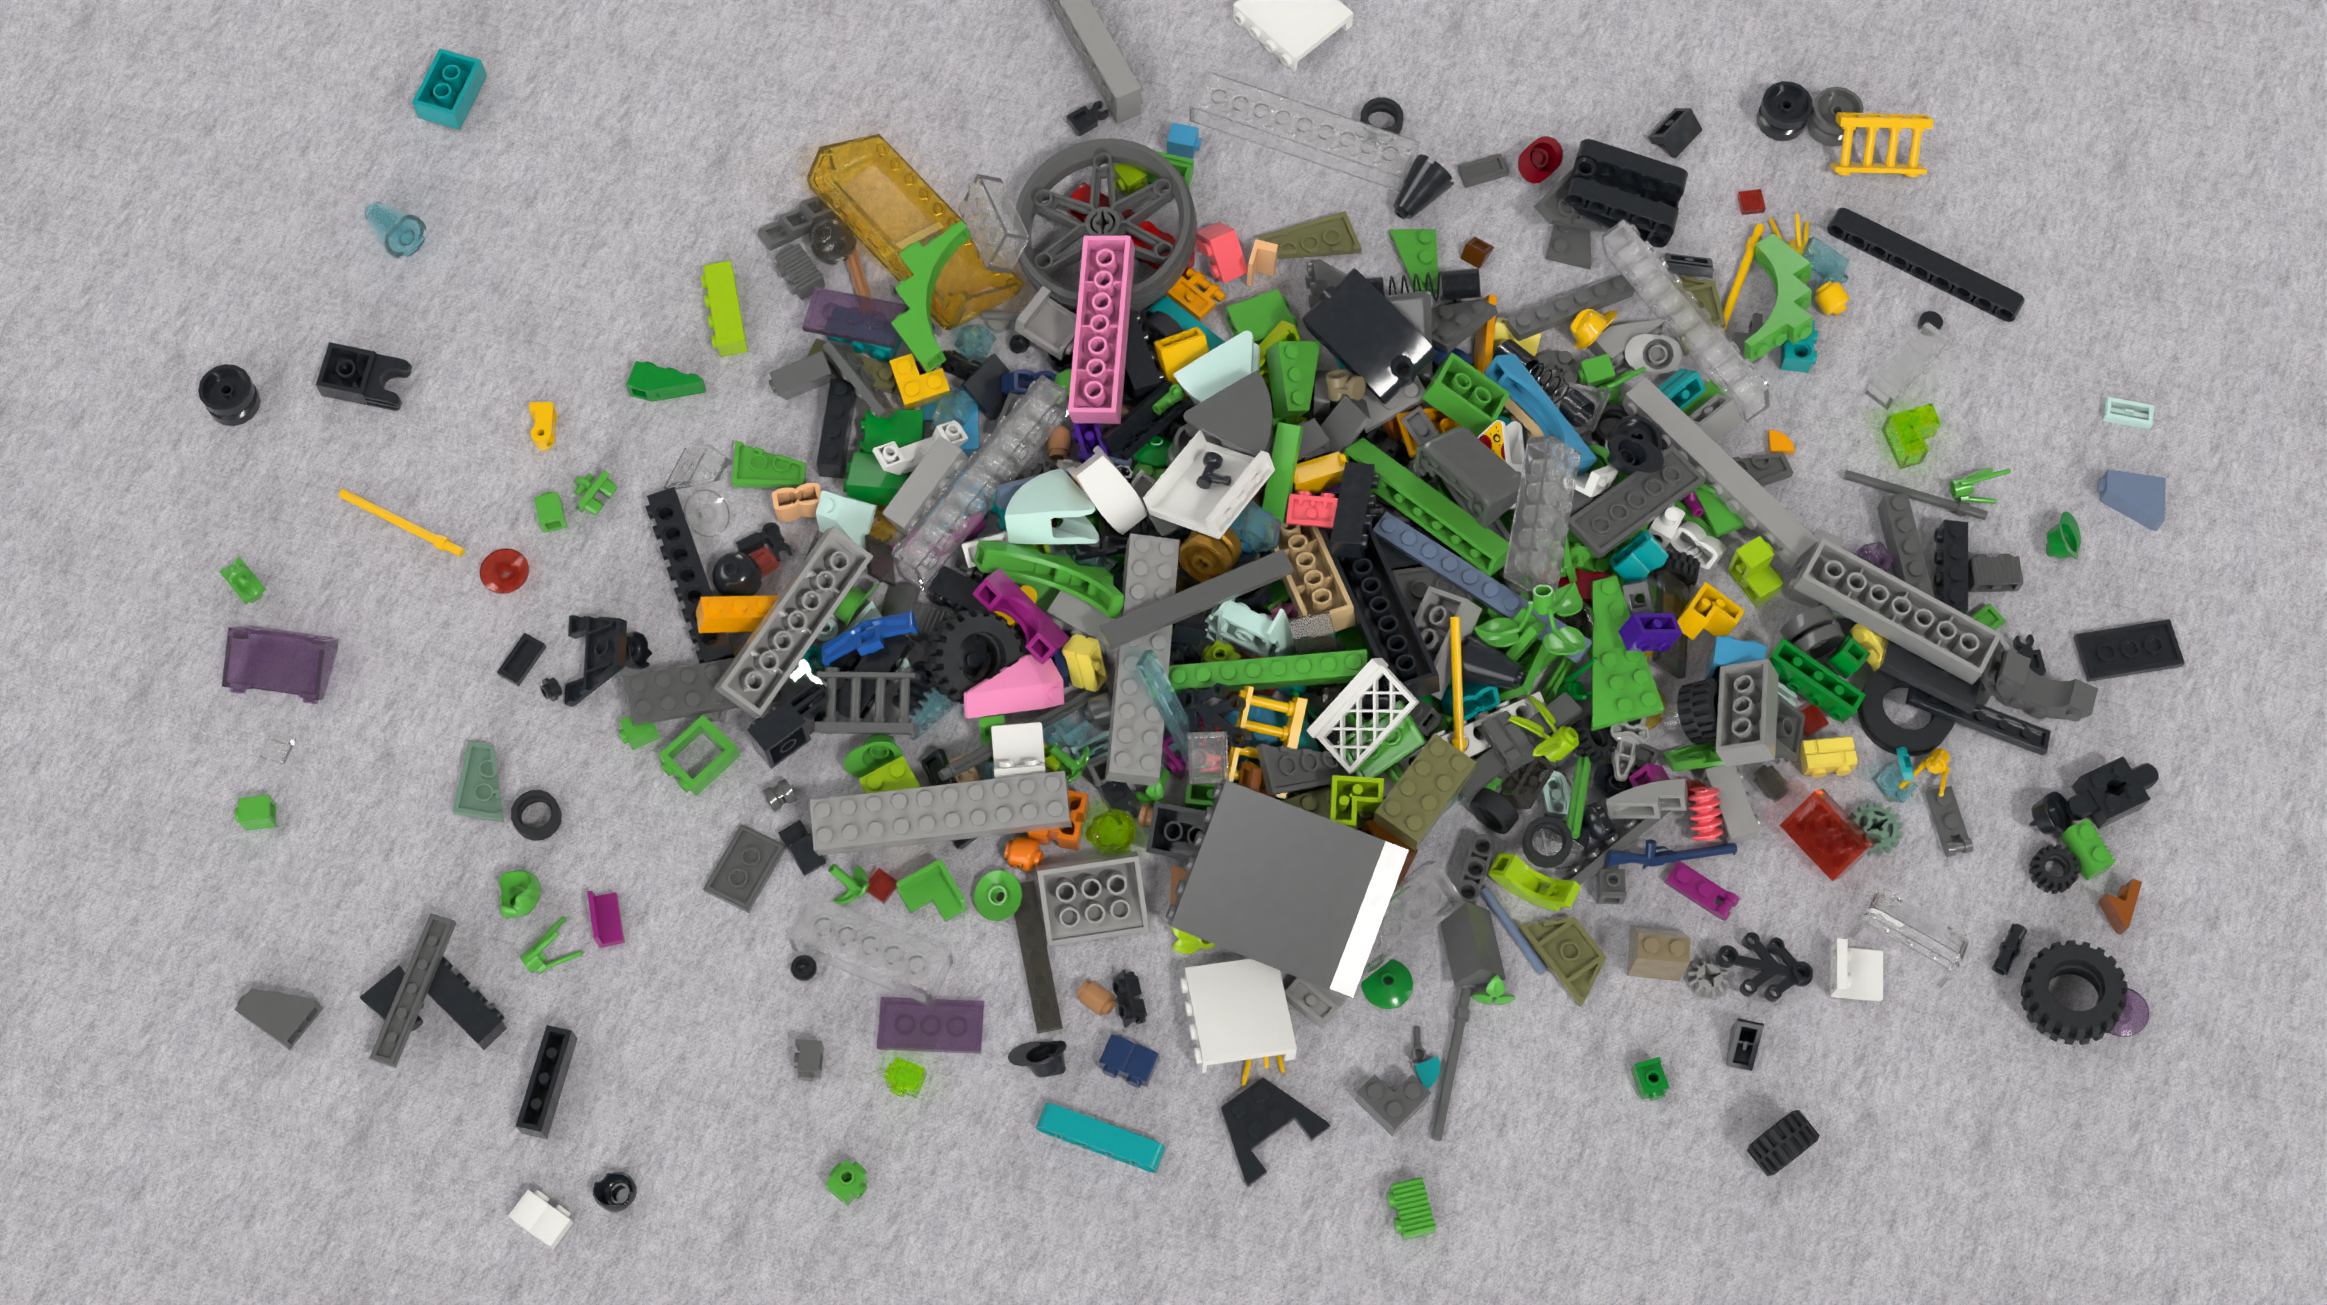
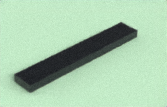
M1909 684L1905 704L2042 756L2047 753L2050 730L1976 703L1975 709L1970 714Z

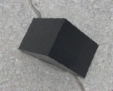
M1737 1018L1730 1029L1726 1066L1749 1071L1753 1070L1764 1023Z

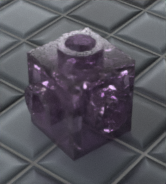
M1881 542L1864 544L1855 552L1857 557L1887 572L1886 570L1894 561L1892 555Z

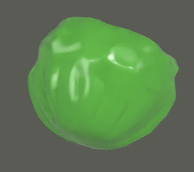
M525 870L505 872L499 878L498 886L502 892L499 897L501 904L499 910L502 917L509 919L511 917L517 918L529 915L535 909L540 899L541 884L537 876Z

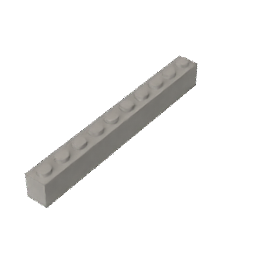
M1645 378L1625 394L1622 404L1625 411L1630 416H1641L1652 421L1660 431L1662 447L1668 449L1673 445L1706 478L1704 484L1715 489L1716 492L1713 495L1719 497L1726 504L1727 508L1732 513H1736L1749 529L1754 530L1761 536L1764 542H1768L1783 562L1789 563L1794 568L1815 550L1819 540L1649 379Z

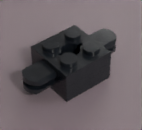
M2124 756L2080 776L2071 786L2076 795L2070 797L2065 804V812L2074 821L2090 816L2098 829L2141 810L2150 801L2151 798L2145 790L2153 787L2159 779L2158 771L2149 763H2143L2131 769Z

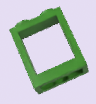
M702 715L659 754L662 762L660 767L668 776L672 774L679 779L677 781L678 785L686 793L691 791L697 796L740 757L737 746ZM703 733L722 753L692 779L672 759Z

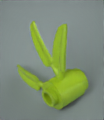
M1526 696L1538 709L1554 733L1549 736L1544 733L1542 726L1519 716H1511L1508 720L1546 739L1533 750V756L1544 755L1551 762L1562 760L1579 745L1577 732L1573 728L1561 726L1557 730L1554 725L1556 720L1550 711L1535 697Z

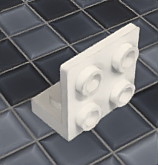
M1041 722L991 727L995 779L1046 773Z
M1837 938L1830 947V997L1881 1002L1883 1000V952L1848 948V939Z

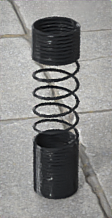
M1479 268L1439 271L1436 297L1430 273L1427 272L1425 291H1427L1429 277L1432 295L1436 302L1439 298L1440 275L1444 301L1481 297ZM1416 273L1414 274L1413 292H1415L1416 279L1419 291H1421L1419 278ZM1404 274L1402 275L1401 280V294H1403L1404 281L1407 293H1409L1406 276ZM1392 275L1390 276L1389 280V295H1391L1392 283L1395 294H1397L1394 278ZM1367 277L1366 279L1385 296L1383 277Z
M1506 340L1497 347L1493 354V359L1498 355L1515 354L1533 377L1536 375L1539 365H1542L1541 372L1535 378L1537 383L1541 376L1549 371L1551 373L1549 379L1541 386V388L1545 387L1544 392L1552 380L1559 378L1556 388L1548 394V396L1553 394L1552 402L1556 392L1563 385L1566 384L1568 386L1564 395L1554 404L1561 401L1559 411L1573 427H1581L1590 420L1595 410V404L1577 389L1569 391L1570 386L1567 382L1560 385L1561 377L1555 376L1552 378L1553 373L1551 369L1543 372L1544 364L1539 363L1537 358L1514 340Z

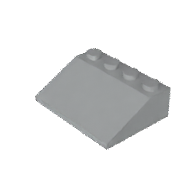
M1137 851L1036 866L1048 946L1149 931Z

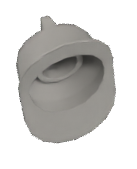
M1638 334L1630 339L1625 348V359L1628 365L1635 370L1646 367L1644 372L1669 373L1676 369L1682 358V351L1678 342L1668 336Z

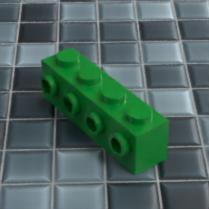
M1784 638L1770 650L1765 658L1770 660L1779 675V680L1786 684L1791 691L1808 699L1809 703L1823 709L1834 720L1844 723L1855 714L1866 696L1859 689Z

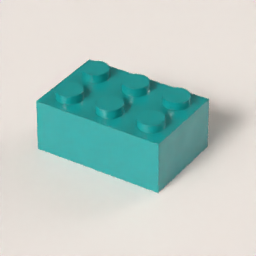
M439 48L412 101L418 118L460 130L487 77L482 61Z

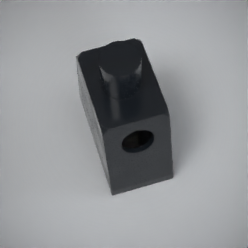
M398 965L359 997L368 1008L384 1021L400 987L405 971ZM419 1015L412 1031L418 1029L423 1023Z

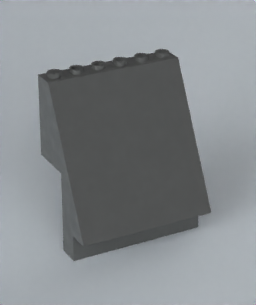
M1222 779L1221 783L1217 782L1212 793V797L1215 798L1212 807H1207L1203 816V821L1206 823L1202 832L1198 831L1193 845L1196 846L1193 856L1189 855L1185 863L1184 870H1187L1184 880L1180 879L1175 890V894L1178 895L1175 904H1170L1167 910L1166 918L1169 919L1167 924L1327 990L1331 989L1354 997L1409 850L1228 780Z

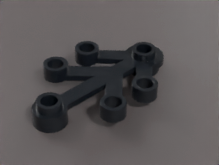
M1216 683L1212 688L1200 692L1196 688H1187L1178 696L1180 708L1188 713L1190 740L1202 743L1207 739V753L1216 756L1222 753L1223 744L1217 740L1215 725L1228 734V741L1232 747L1245 748L1252 741V736L1246 728L1235 727L1219 715L1231 710L1243 711L1246 707L1244 697L1234 695L1227 701L1209 707L1203 703L1214 697L1225 699L1228 696L1229 688L1226 684ZM1198 713L1203 716L1205 730L1199 726Z
M1749 932L1743 937V946L1749 950H1754L1761 960L1741 956L1730 945L1722 946L1715 955L1716 962L1720 967L1731 968L1735 965L1762 971L1752 979L1744 980L1740 985V992L1746 997L1752 996L1759 986L1775 975L1786 976V978L1777 985H1770L1765 990L1764 996L1770 1002H1776L1782 996V993L1793 985L1804 987L1813 979L1812 967L1806 962L1796 961L1785 948L1783 940L1777 937L1772 938L1768 942L1767 949L1760 942V938L1756 933ZM1748 938L1753 939L1754 944L1750 943ZM1772 943L1777 944L1779 949H1775ZM1772 955H1779L1786 965L1778 964ZM1722 956L1727 957L1728 962L1725 961ZM1796 972L1801 973L1802 978L1799 977ZM1745 985H1749L1752 991L1747 990ZM1770 990L1775 991L1777 996H1773Z

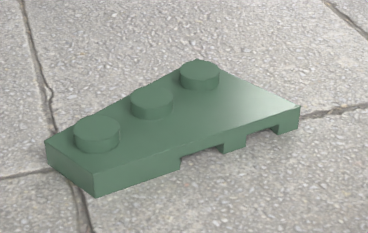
M468 741L453 807V815L504 823L494 745Z

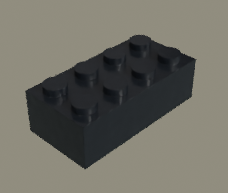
M1154 802L1146 852L1187 860L1189 855L1193 856L1196 846L1193 845L1198 831L1202 832L1206 823L1203 821L1206 810L1165 802Z

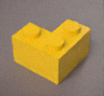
M912 353L890 360V366L905 410H911L951 397L943 368L919 375Z
M1704 582L1690 599L1677 622L1682 633L1692 640L1697 637L1703 628L1715 637L1727 636L1737 625L1745 610L1710 584Z

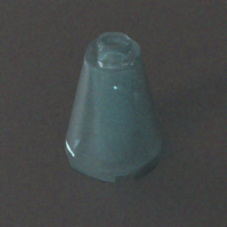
M373 202L367 207L365 219L390 255L396 258L404 255L409 257L421 248L425 241L423 234L424 230L426 231V226L419 217L381 202Z

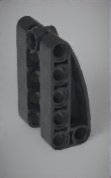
M1584 139L1579 145L1565 201L1581 214L1612 231L1644 244L1662 248L1668 244L1675 231L1679 214L1678 204L1684 194L1688 172L1683 168L1593 139Z
M1355 268L1336 285L1327 287L1320 295L1319 302L1302 317V321L1308 331L1318 341H1321L1320 343L1354 376L1363 377L1366 387L1385 405L1404 386L1412 384L1416 379V374L1438 355L1437 351L1420 332ZM1409 368L1408 374L1404 376L1399 375L1401 369Z

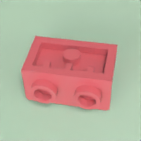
M1297 491V494L1289 495L1286 519L1288 525L1333 529L1338 498H1336L1335 494L1321 493L1320 497L1311 496L1312 493L1308 491Z

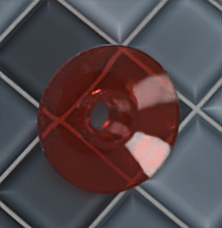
M508 548L490 553L483 560L480 567L482 583L488 590L498 594H507L518 590L526 582L529 575V565L526 558L520 552ZM504 573H510L507 577H502Z

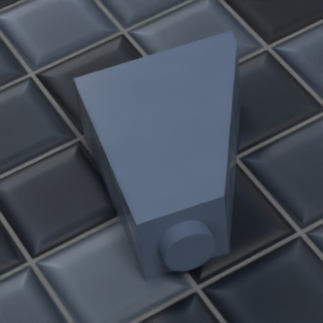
M2108 469L2103 477L2098 479L2096 489L2097 492H2100L2099 501L2152 531H2157L2165 521L2166 478Z

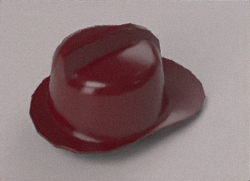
M1543 136L1533 141L1519 156L1518 170L1521 176L1532 184L1540 183L1549 177L1562 163L1563 149L1560 143L1555 138Z

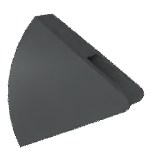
M1258 370L1184 413V420L1188 423L1185 430L1187 435L1194 437L1200 430L1203 432L1206 442L1254 458L1260 451L1270 454L1273 440L1272 405L1268 388Z

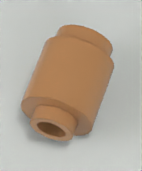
M1054 426L1047 431L1046 453L1049 456V460L1055 463L1058 460H1068L1071 450V432L1064 426Z
M1089 979L1080 986L1076 994L1080 1002L1098 1016L1108 1015L1116 1005L1113 993L1096 981L1092 982Z

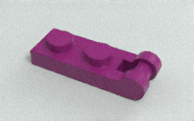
M1681 861L1677 862L1664 882L1723 921L1728 919L1730 909L1735 907L1740 901L1736 894L1726 891ZM1716 898H1719L1723 903L1717 905L1714 901Z

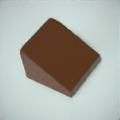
M1473 237L1465 245L1461 259L1476 268H1481L1494 247L1477 237Z

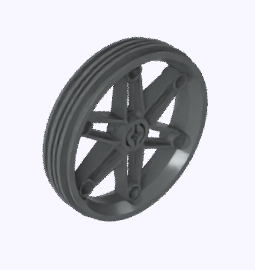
M1114 138L1094 139L1077 143L1046 160L1024 185L1015 207L1012 226L1015 253L1030 284L1037 292L1042 286L1051 291L1050 299L1076 315L1079 292L1060 285L1050 276L1082 260L1083 246L1059 259L1056 255L1083 236H1125L1127 232L1154 246L1150 251L1134 245V257L1161 266L1148 278L1132 286L1130 304L1133 311L1141 310L1156 302L1177 283L1190 262L1197 237V216L1190 190L1178 170L1155 150L1133 141ZM1114 163L1136 166L1151 173L1158 180L1118 200ZM1093 166L1090 204L1050 191L1068 175L1080 169ZM1107 178L1110 207H1099L1101 179ZM1161 190H1168L1165 193H1159ZM1150 197L1153 199L1126 220L1121 214ZM1173 199L1177 203L1179 213V226L1174 245L1138 226ZM1049 200L1047 203L1041 204L1042 201ZM1059 205L1088 216L1084 223H1081L1056 209ZM1037 211L1071 229L1054 244L1034 257L1031 233ZM1169 252L1167 256H1161L1163 253ZM1049 262L1047 266L1041 267L1044 263Z

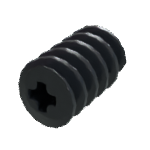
M923 661L914 662L911 666L913 673L921 675V680H910L909 715L916 716L914 709L923 710V706L919 701L925 703L928 701L924 693L932 694L933 691L928 685L937 686V684H931L928 678L932 675L931 671L925 670L924 663L926 662ZM898 688L897 690L898 695H895L892 698L893 704L898 709L900 702V688Z

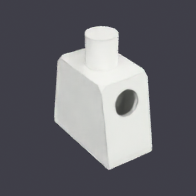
M1673 505L1651 521L1647 530L1652 535H1659L1661 538L1658 542L1666 548L1680 525L1685 512Z

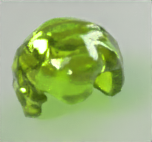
M1111 808L1092 819V825L1087 828L1085 833L1086 838L1103 854H1119L1128 850L1134 842L1136 836L1135 821L1122 809Z

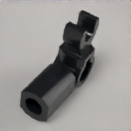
M773 522L765 524L762 532H755L735 542L739 552H744L748 555L765 547L764 544L767 543L773 549L776 561H781L780 551H786L789 556H792L791 548L787 543H784L785 539L781 534L779 526Z
M1171 642L1169 662L1174 661V665L1201 663V657L1192 645Z

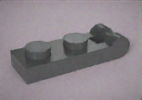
M1952 786L1945 787L1942 797L1939 796V788L1927 790L1925 796L1945 855L1949 857L1956 855L1957 852H1963L1964 854L1973 852V843L1968 837ZM1957 837L1959 842L1954 843L1951 838Z

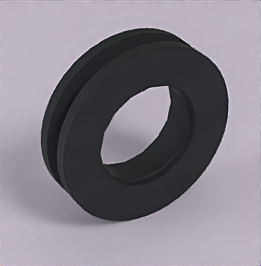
M1880 669L1876 670L1861 691L1866 696L1857 709L1859 722L1868 738L1881 749L1897 755L1896 748L1903 746L1907 748L1909 756L1923 755L1936 749L1950 733L1955 722L1931 714L1930 722L1920 729H1904L1894 724L1885 713L1883 698L1892 689H1909V684Z

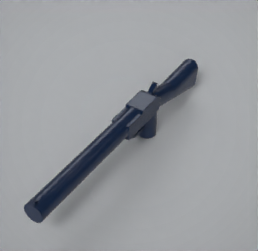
M1649 839L1646 840L1645 854L1608 850L1604 864L1605 867L1637 863L1643 864L1642 868L1645 869L1647 866H1660L1676 861L1725 854L1735 855L1737 853V845L1731 843L1673 851L1665 846L1656 847V841ZM1658 849H1667V851L1656 852Z

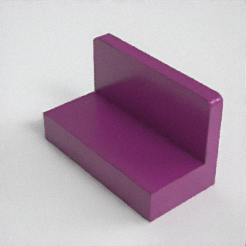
M593 890L587 891L593 936L598 947L603 948L625 943L617 893L613 892L595 896Z

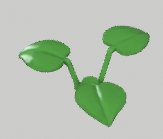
M1575 582L1554 591L1549 585H1538L1533 589V601L1528 602L1527 611L1519 627L1510 618H1496L1480 626H1474V632L1480 639L1491 646H1511L1519 641L1518 633L1523 631L1530 613L1534 609L1539 615H1549L1553 633L1544 636V648L1549 653L1555 655L1576 654L1585 649L1583 634L1571 626L1558 630L1553 614L1556 613L1560 616L1574 615L1581 611L1583 601Z

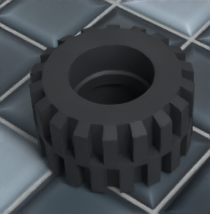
M1715 678L1682 685L1678 691L1677 711L1679 721L1685 735L1695 745L1716 742L1719 682Z
M1794 1110L1755 1139L1748 1146L1747 1152L1767 1176H1772L1816 1143L1820 1135L1800 1110Z

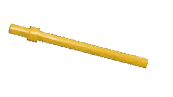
M1756 224L1752 236L1748 238L1745 245L1746 252L1723 308L1726 327L1754 257L1755 244L1760 242L1765 226L1762 224ZM1726 327L1718 331L1712 339L1716 342H1721Z
M341 489L339 492L340 498L432 543L435 548L441 551L447 550L459 557H462L465 553L464 548L450 542V538L442 534L436 535L346 489Z
M1460 616L1450 617L1454 738H1451L1452 746L1465 754L1464 748H1467V738L1464 737Z

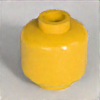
M1830 280L1815 291L1817 295L1814 297V301L1825 315L1834 313L1837 316L1847 309L1845 304L1850 300V296L1839 282L1832 283Z

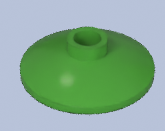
M1003 870L992 871L983 876L974 892L976 909L984 918L991 921H1003L1010 918L1018 910L1022 901L1020 882L1013 874ZM1004 893V899L1000 902L999 896Z

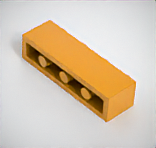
M779 595L701 597L696 609L698 632H754Z

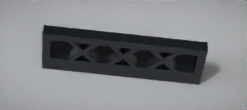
M1164 381L1121 419L1120 424H1115L1100 437L1109 456L1126 461L1130 459L1193 404L1191 398L1184 396L1181 401L1169 407L1162 414H1156L1152 406L1166 395L1173 385L1172 381Z

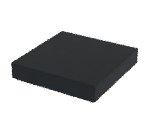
M995 353L991 354L961 384L963 389L991 421L1001 414L1008 395L1001 392V375L1010 372Z

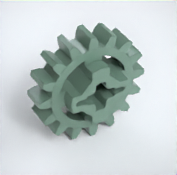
M1869 801L1866 808L1860 804L1857 811L1853 810L1850 814L1852 819H1849L1846 823L1847 826L1851 827L1846 834L1853 836L1850 843H1858L1857 851L1859 852L1863 848L1867 849V856H1870L1875 851L1876 855L1880 857L1883 850L1889 854L1893 849L1892 847L1896 848L1900 843L1898 839L1903 836V832L1899 831L1903 823L1896 822L1899 814L1892 815L1890 813L1891 806L1887 807L1886 810L1883 809L1882 802H1879L1874 807L1872 801ZM1860 820H1861V823H1860V824H1861V826H1862V830H1859V821H1860Z

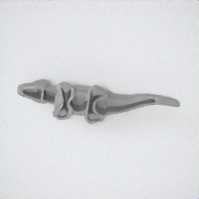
M1647 717L1611 726L1610 734L1618 741L1611 759L1614 776L1617 781L1624 782L1636 762V745L1640 743L1645 744L1649 740L1650 734L1648 727H1646Z

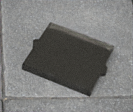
M869 534L865 535L866 551L873 555L867 565L868 575L878 579L879 583L883 582L889 586H894L895 573L892 546L882 542L881 538L877 539Z
M1330 611L1316 614L1307 613L1306 616L1290 618L1288 620L1297 655L1339 652Z

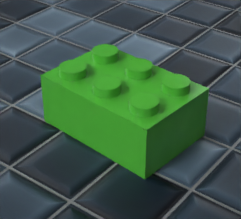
M1451 352L1437 368L1422 399L1462 427L1470 429L1478 437L1497 420L1510 393Z

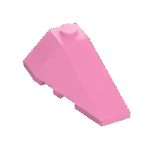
M1032 654L1023 655L1012 666L1004 667L1000 670L1001 673L991 679H985L964 693L965 718L1037 710L1064 704L1063 678L1052 659L1050 658L1042 665Z

